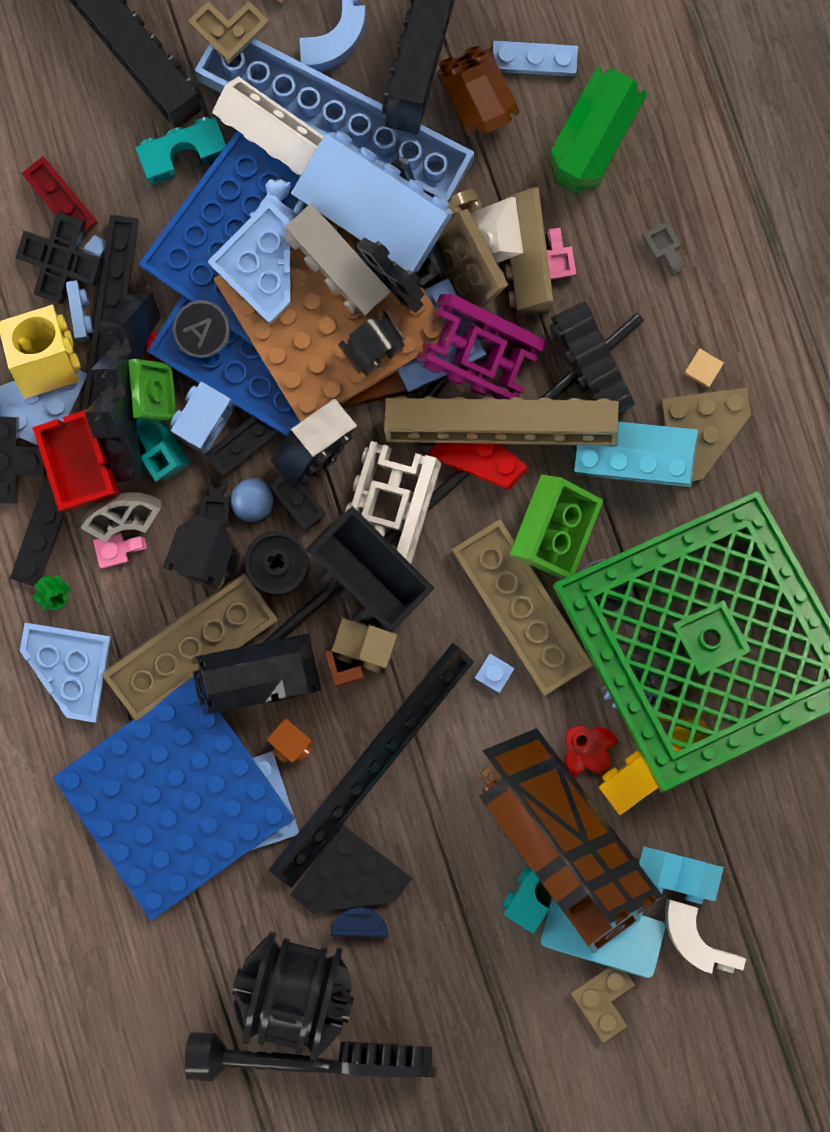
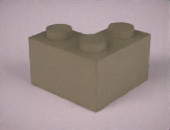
M342 618L331 651L337 654L336 659L352 664L353 660L363 662L362 667L364 669L380 673L381 669H388L398 635L371 625L366 626Z

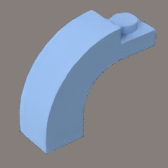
M342 0L341 19L331 32L318 37L299 38L301 63L319 72H325L345 62L355 52L363 37L366 23L365 5L357 6L359 5V0Z

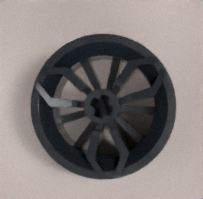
M270 931L245 959L242 969L238 968L232 995H235L236 998L234 1000V1009L238 1025L243 1033L242 1043L249 1045L251 1038L259 1034L258 1044L264 1045L266 1041L294 1048L296 1053L301 1055L304 1046H307L311 1052L310 1060L316 1061V1058L341 1033L343 1022L348 1023L354 997L350 996L349 993L351 992L352 984L348 968L341 959L343 949L337 947L336 953L328 958L326 957L328 948L322 947L320 950L291 943L289 938H284L282 945L279 946L276 941L277 932Z

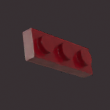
M44 156L21 173L55 216L57 212H61L87 221L83 235L98 224L97 220Z

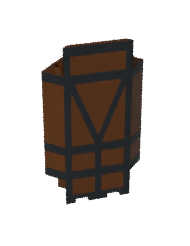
M537 728L482 750L503 779L499 782L494 780L482 789L483 794L479 796L593 953L640 920L639 914L663 897Z

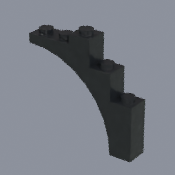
M153 292L127 294L98 326L106 354L96 363L91 371L100 396L86 410L85 416L93 438H101L116 482L142 481L146 476L140 454L136 418H133L128 360L142 359L149 336L161 318Z

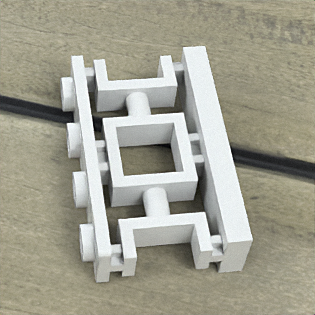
M371 441L369 448L366 447L364 449L361 460L362 464H364L361 475L358 474L355 478L353 485L355 495L353 502L348 503L346 511L353 506L369 523L375 524V529L383 537L386 528L402 532L398 547L394 548L411 564L441 462L435 457L422 456L415 453L412 467L391 462L389 457L392 449L387 445H380L377 442ZM377 464L380 467L392 470L388 484L373 481ZM403 473L419 477L414 494L410 490L399 488ZM379 490L402 496L395 522L372 516Z

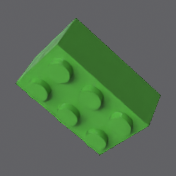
M541 475L510 555L552 576L565 579L574 575L602 506L603 499L563 478Z

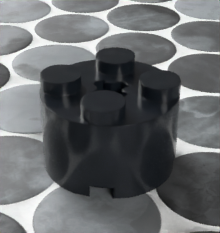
M385 310L380 313V320L375 315L349 334L351 338L347 340V344L343 340L338 344V347L357 373L363 372L366 377L380 367V360L387 355L389 359H392L405 347L403 342L406 338Z

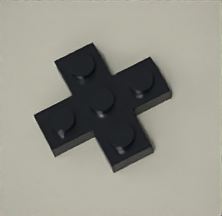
M57 212L50 238L29 231H23L16 258L41 267L33 295L63 304L67 292L66 282H69L70 278L90 285H97L104 258L79 249L87 221Z
M364 237L356 245L361 251L359 257L390 289L401 305L417 313L424 305L420 299L425 295L418 286L420 283L419 278L409 269L405 272L396 262H391L388 258L390 252L381 242L377 241L374 243Z
M0 416V503L16 504L18 503V475L44 477L47 472L39 447L19 446V417Z

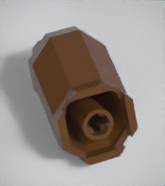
M479 45L473 46L465 50V54L458 58L449 57L438 63L440 69L436 73L440 84L459 120L462 130L467 135H474L473 129H480L481 134L488 133L508 124L512 120L511 113L516 116L520 113L517 103L497 65L494 54L488 49L481 50Z

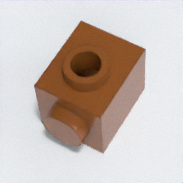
M287 718L282 721L267 739L276 748L272 753L285 764L288 760L292 763H295L297 759L303 762L313 750L310 747L313 740Z

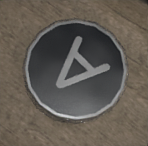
M198 300L189 302L179 310L174 319L173 334L176 343L182 351L193 357L207 358L215 356L225 348L230 339L231 325L229 317L223 308L214 302Z

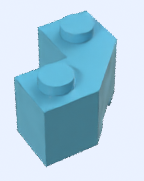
M644 846L639 865L661 894L663 889H669L687 894L685 900L703 904L704 899L716 901L724 867Z

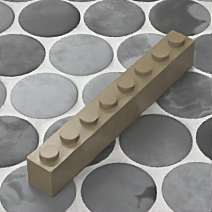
M397 396L395 398H386L384 432L386 442L618 446V401H611L606 398L586 401L579 398L568 400H553L551 398L524 400L523 398L514 397L506 400L494 399L492 397H483L481 399H466L464 397L438 399L433 396L424 398Z

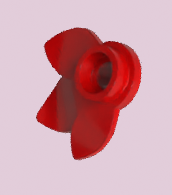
M584 725L571 727L565 736V744L568 748L565 756L567 769L574 776L581 774L585 767L595 773H607L610 766V758L606 750L618 743L616 736L603 727L592 729ZM583 735L584 742L581 745H577V737Z

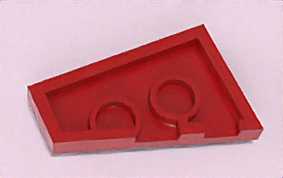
M437 443L426 454L427 456L437 458L442 463L450 465L453 469L465 471L477 476L478 479L506 490H510L529 470L527 465L502 444Z

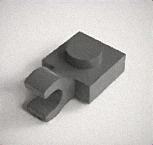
M666 221L643 233L642 238L655 261L664 258L672 276L681 272L684 265L676 253V250L681 248V243L670 223Z

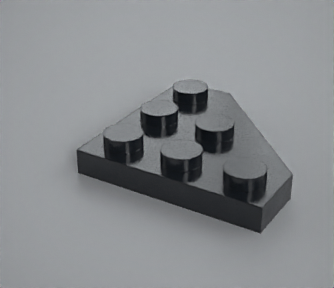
M343 825L290 896L312 913L391 903L398 899L413 878Z

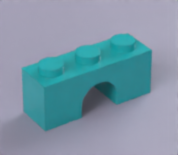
M203 117L196 120L193 126L185 129L182 127L171 129L164 137L158 139L156 137L147 138L140 143V146L135 148L148 182L152 186L177 176L173 167V160L178 152L185 149L195 151L200 156L204 166L217 159L225 148L226 143L216 118L209 119V117Z
M136 419L137 436L146 449V453L141 456L142 461L155 482L170 479L191 464L166 422Z
M526 866L517 880L521 885L515 893L509 892L501 906L505 908L503 915L534 934L549 908L537 900L535 888L540 880L534 871Z

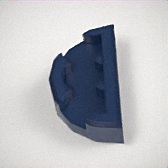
M355 907L346 910L338 916L332 926L330 936L389 937L387 924L381 915L369 908Z

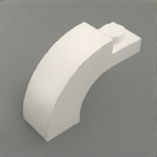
M671 899L666 900L665 923L669 937L677 951L687 961L711 974L715 962L718 963L717 969L734 973L735 968L744 969L746 958L711 948L703 942L696 927L697 907Z

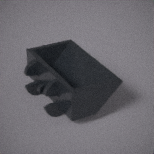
M353 506L325 528L306 548L325 568L315 579V582L322 586L333 576L344 587L337 597L342 601L350 593L361 604L352 615V618L357 623L371 614L387 631L393 632L435 589Z

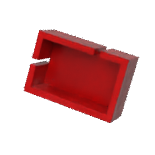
M86 410L63 417L64 422L56 419L32 427L58 510L62 512H69L121 495L113 470L106 468V466L110 465L103 442L101 438H93L85 416Z

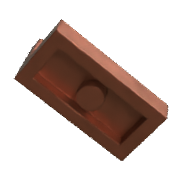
M332 651L325 652L337 688L365 679L361 666L338 672Z

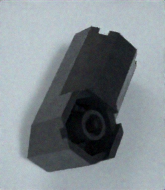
M197 515L177 527L163 567L170 571H178V574L186 577L189 581L211 589L214 587L222 588L225 581L227 582L234 578L241 555L231 534L221 522Z
M309 633L192 658V665L198 664V670L193 671L198 702L200 705L206 704L207 709L202 710L204 716L267 702L271 703L303 696L304 693L310 692L312 694L321 691Z

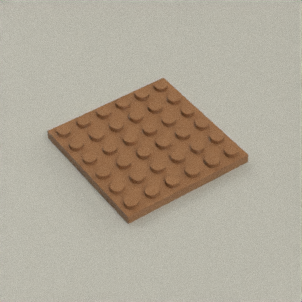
M322 215L359 255L361 251L356 245L361 240ZM290 246L291 304L269 324L220 275L213 278L300 422L333 399L342 404L416 360L417 354L423 353V343L437 345L445 324L442 319L434 316L436 309L422 287L420 288L425 295L420 300L424 305L417 313L401 305L393 293L390 292L365 316L361 317L359 314L354 316L343 304L346 299L339 292L334 294L324 283L326 277L319 269L314 272L304 261L306 255L298 247L294 250ZM385 310L406 338L403 342L405 347L392 359H389L387 355L380 360V367L366 377L363 372L357 373L338 347V344L342 340L347 344V340L351 338L349 336L351 332L375 315L380 320V313Z

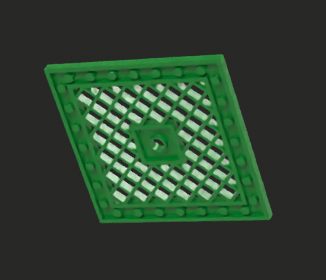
M759 491L753 492L554 583V590L661 794L830 713V618ZM726 538H729L727 547H723L716 544ZM734 539L749 544L746 554L731 550ZM753 547L760 559L751 556ZM704 549L701 559L690 556ZM709 550L724 555L721 566L706 561ZM728 557L743 562L740 573L725 568ZM676 561H679L676 571L665 568L666 566ZM683 562L698 567L695 578L680 573ZM748 564L763 568L760 579L745 575ZM703 569L718 573L715 585L700 580ZM767 571L774 584L765 581ZM653 573L650 583L639 579ZM658 574L673 578L670 590L655 585ZM723 575L737 580L734 591L720 587ZM678 580L693 585L689 596L674 591ZM742 582L757 587L754 598L739 593ZM628 584L625 595L613 591ZM632 585L648 590L644 601L629 597ZM697 587L712 592L709 603L694 598ZM762 589L776 593L774 604L759 600ZM652 592L667 597L664 608L649 604ZM717 594L731 598L729 609L724 600L714 604ZM602 596L600 604L598 606L595 599ZM607 597L622 602L619 613L603 609ZM781 597L789 610L779 607ZM672 599L687 604L683 615L668 610ZM736 601L751 605L748 616L733 612ZM626 604L641 609L638 620L623 615ZM691 605L703 609L688 616ZM756 607L771 612L768 623L753 618ZM646 611L661 615L658 627L643 622ZM776 614L790 618L787 630L773 625ZM605 617L616 621L613 631H611ZM666 617L678 621L671 626L673 632L662 629ZM735 621L745 624L743 634ZM620 622L635 627L632 639L617 634ZM795 622L802 635L792 632ZM750 626L765 630L762 642L747 637ZM640 629L655 634L652 646L636 641ZM707 632L714 633L718 637V644L715 646L707 645L704 642L703 635ZM770 632L785 637L782 648L767 644ZM660 636L675 641L671 652L656 648ZM790 639L804 644L801 655L787 651ZM618 643L629 646L626 657ZM679 644L687 658L676 655ZM749 646L759 649L756 661L744 657L751 652ZM809 647L816 660L807 658ZM634 648L649 653L645 665L630 660ZM765 651L779 656L776 668L761 663ZM653 655L669 660L665 671L650 667ZM784 658L799 663L796 674L781 670ZM673 662L688 666L685 678L670 674ZM734 662L730 673L719 669ZM739 663L754 668L750 680L735 675ZM804 665L818 669L815 681L801 677ZM632 668L643 672L640 683ZM693 670L698 678L708 674L705 685L690 680ZM759 670L773 675L770 687L755 682ZM647 674L663 679L659 691L644 686ZM824 674L827 680L821 683ZM713 675L728 680L725 692L710 687ZM779 677L793 682L790 693L775 689ZM667 680L682 685L679 698L664 693ZM733 682L748 687L744 699L730 694ZM798 684L810 687V689L795 695ZM687 687L702 692L699 704L684 700ZM753 689L767 694L764 706L750 701ZM645 694L656 697L654 708H652ZM707 694L722 699L719 711L704 706ZM773 696L784 699V701L770 707ZM661 699L676 704L673 717L658 712ZM727 701L742 706L739 718L724 713ZM681 706L696 711L693 724L678 719ZM747 708L759 712L744 719ZM701 713L716 718L713 730L698 726ZM659 720L670 723L667 735ZM721 720L734 724L718 732ZM675 726L690 730L687 743L672 738ZM695 732L707 736V738L692 744ZM673 746L682 750L675 752Z

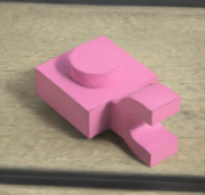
M560 228L549 229L547 236L551 250H547L550 279L555 280L576 276L572 246L563 248Z
M119 533L112 535L107 542L100 539L93 540L101 569L130 562L128 553L148 549L146 540L142 536L125 541L123 534Z

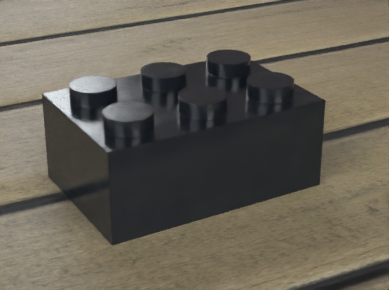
M333 399L289 431L272 457L271 462L291 487L299 482L304 485L316 476L318 469L321 467L327 469L338 460L337 456L345 450L344 446L353 439L351 434L357 425L338 401Z

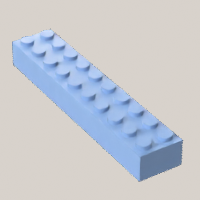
M254 39L229 64L208 45L194 70L198 82L222 93L226 84L239 76L321 135L325 136L326 133H336L337 131L345 133L352 138L351 144L359 149L361 147L369 149L377 155L375 160L383 165L386 163L391 164L398 158L407 157L415 181L425 187L423 192L431 197L437 195L447 202L451 201V196L457 193L474 161V151L423 125L420 127L419 135L385 127L386 115L381 114L383 104L257 39Z

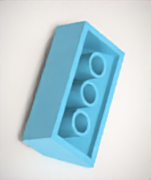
M618 422V446L577 445L574 472L579 476L692 487L698 430Z

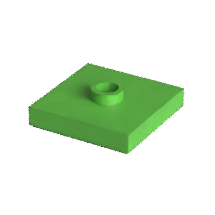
M142 359L128 360L133 418L170 423L176 413L172 367L165 363Z

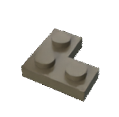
M209 1L188 20V24L228 64L270 25L269 20L249 1L230 20H227Z
M606 967L570 992L603 1043L628 1027L611 1001L635 986L627 972L611 967Z

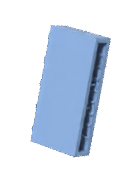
M341 131L326 133L291 194L307 205L312 203L322 215L358 239L362 240L365 237L374 243L377 241L381 242L390 252L388 258L406 271L408 269L413 273L419 271L454 214V211L448 208L450 204L437 195L431 197L423 192L425 187L413 179H410L408 182L399 176L401 171L389 163L383 165L375 160L377 155L365 147L359 149L351 144L352 138Z

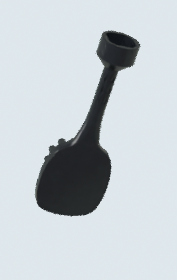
M191 1032L188 1037L185 1053L186 1079L196 1081H213L225 1070V1067H241L244 1069H251L252 1067L259 1070L267 1068L274 1071L336 1073L365 1077H437V1067L432 1066V1047L343 1041L340 1043L339 1060L317 1057L316 1061L310 1060L308 1055L278 1052L270 1054L263 1051L255 1053L248 1050L240 1052L227 1049L216 1033Z

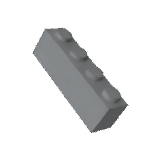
M312 203L283 229L286 233L284 239L294 250L298 247L306 255L304 258L306 264L314 272L319 269L326 277L324 280L326 286L334 294L339 292L346 299L343 304L354 316L357 314L361 317L365 316L391 292Z

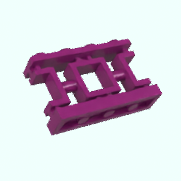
M440 294L436 303L440 309L436 310L434 316L446 321L437 345L423 343V353H418L416 359L424 363L423 367L434 373L442 371L448 374V380L461 385L465 382L471 385V391L486 396L488 393L495 396L494 399L509 400L519 397L520 393H524L525 388L514 383L522 360L536 362L538 356L535 354L537 351H543L547 340L454 294ZM451 312L479 327L467 325L463 337L455 334L461 318L451 314ZM476 336L493 344L484 368L468 361ZM508 341L525 348V350L513 348L509 359L502 357ZM453 345L458 348L453 363L463 368L456 367L434 355L447 356L450 346ZM499 367L505 370L499 385L508 389L509 391H506L481 378L483 377L487 379H494L497 368Z

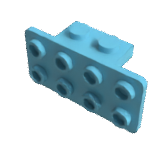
M552 897L540 943L543 947L644 978H651L655 971L665 924L662 921L642 916L643 912L639 914L640 920L593 953Z

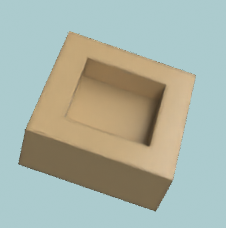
M699 348L684 375L708 389L724 362Z

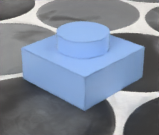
M489 654L475 679L500 693L514 668Z

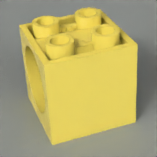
M53 305L0 321V336L8 368L24 399L80 382L77 370L81 369L77 354L73 351L75 342L72 333L67 328L63 314L57 315Z

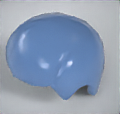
M246 478L234 487L230 497V506L237 518L245 522H259L270 514L275 498L274 492L269 487V484L262 479Z

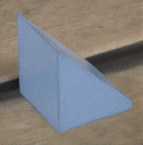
M94 235L83 249L86 252L104 257L106 240Z

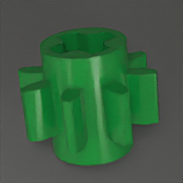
M58 574L55 577L46 575L34 585L37 593L32 596L44 611H47L49 608L59 610L69 601L66 593L71 591V588Z

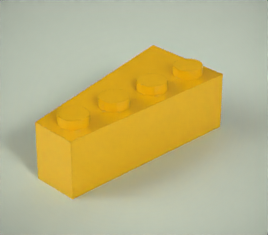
M696 712L689 718L683 716L680 720L693 724ZM700 717L698 726L709 729V727ZM675 726L672 738L687 743L690 730ZM695 732L692 744L707 738V736ZM673 746L675 752L682 750ZM639 750L625 759L627 764L621 769L617 770L614 767L601 777L604 781L599 786V789L619 815L658 788Z

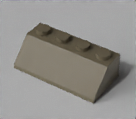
M534 187L503 198V200L510 197H515L523 247V254L509 258V263L504 264L506 281L511 280L513 290L508 291L510 309L515 308L516 316L550 312L553 303L539 188Z

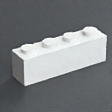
M239 76L224 86L212 112L224 124L238 130L247 140L265 149L271 157L279 159L298 175H302L324 137Z

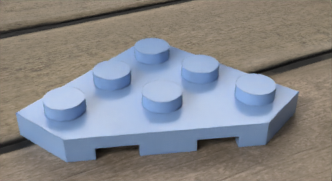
M270 200L207 261L269 324L291 304L290 245L284 239L286 233L283 231L285 226L290 223V220Z
M77 370L80 382L24 399L15 381L1 385L0 416L19 417V438L38 446L32 427L56 419L64 422L63 417L71 415L86 385L87 373Z
M25 623L20 652L31 665L49 694L57 702L66 718L97 723L104 684L102 672L107 667L112 637Z

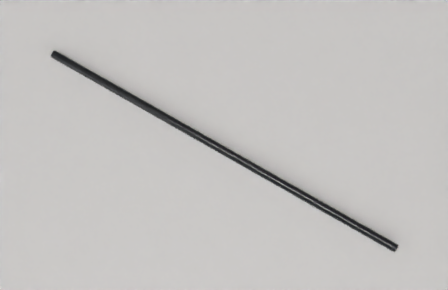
M639 313L634 314L605 340L609 351L644 322ZM573 368L540 398L555 400L576 382L575 377L578 376L576 369ZM457 470L433 491L427 512L466 479L470 473ZM390 529L384 535V538L392 544L401 536L402 532ZM336 579L332 580L263 642L285 638L343 586Z

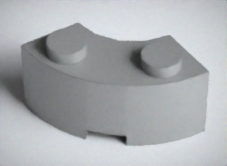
M120 493L121 495L99 501L91 507L82 518L80 528L104 542H107L113 534L122 530L136 529L146 533L161 509V500L144 493Z

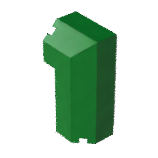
M596 67L550 152L548 161L550 168H552L555 183L574 194L589 188L599 187L613 157L647 96V92L644 89L641 93L636 90L638 83L635 80L614 69L608 68L606 73H602V67Z

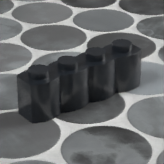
M580 302L551 317L553 323L550 325L551 332L557 341L561 339L565 348L562 353L567 364L570 367L573 365L576 369L578 376L575 377V381L580 391H586L590 401L602 398L618 401V414L635 406L630 391L622 379L619 368L610 354L607 343L587 303Z

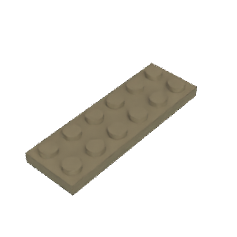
M501 519L457 545L451 551L542 695L545 696L590 668L593 664L531 566L510 555L515 541Z
M243 572L102 672V676L135 721L150 712L171 692L193 677V671L198 670V664L192 665V658L239 648L278 621V619Z

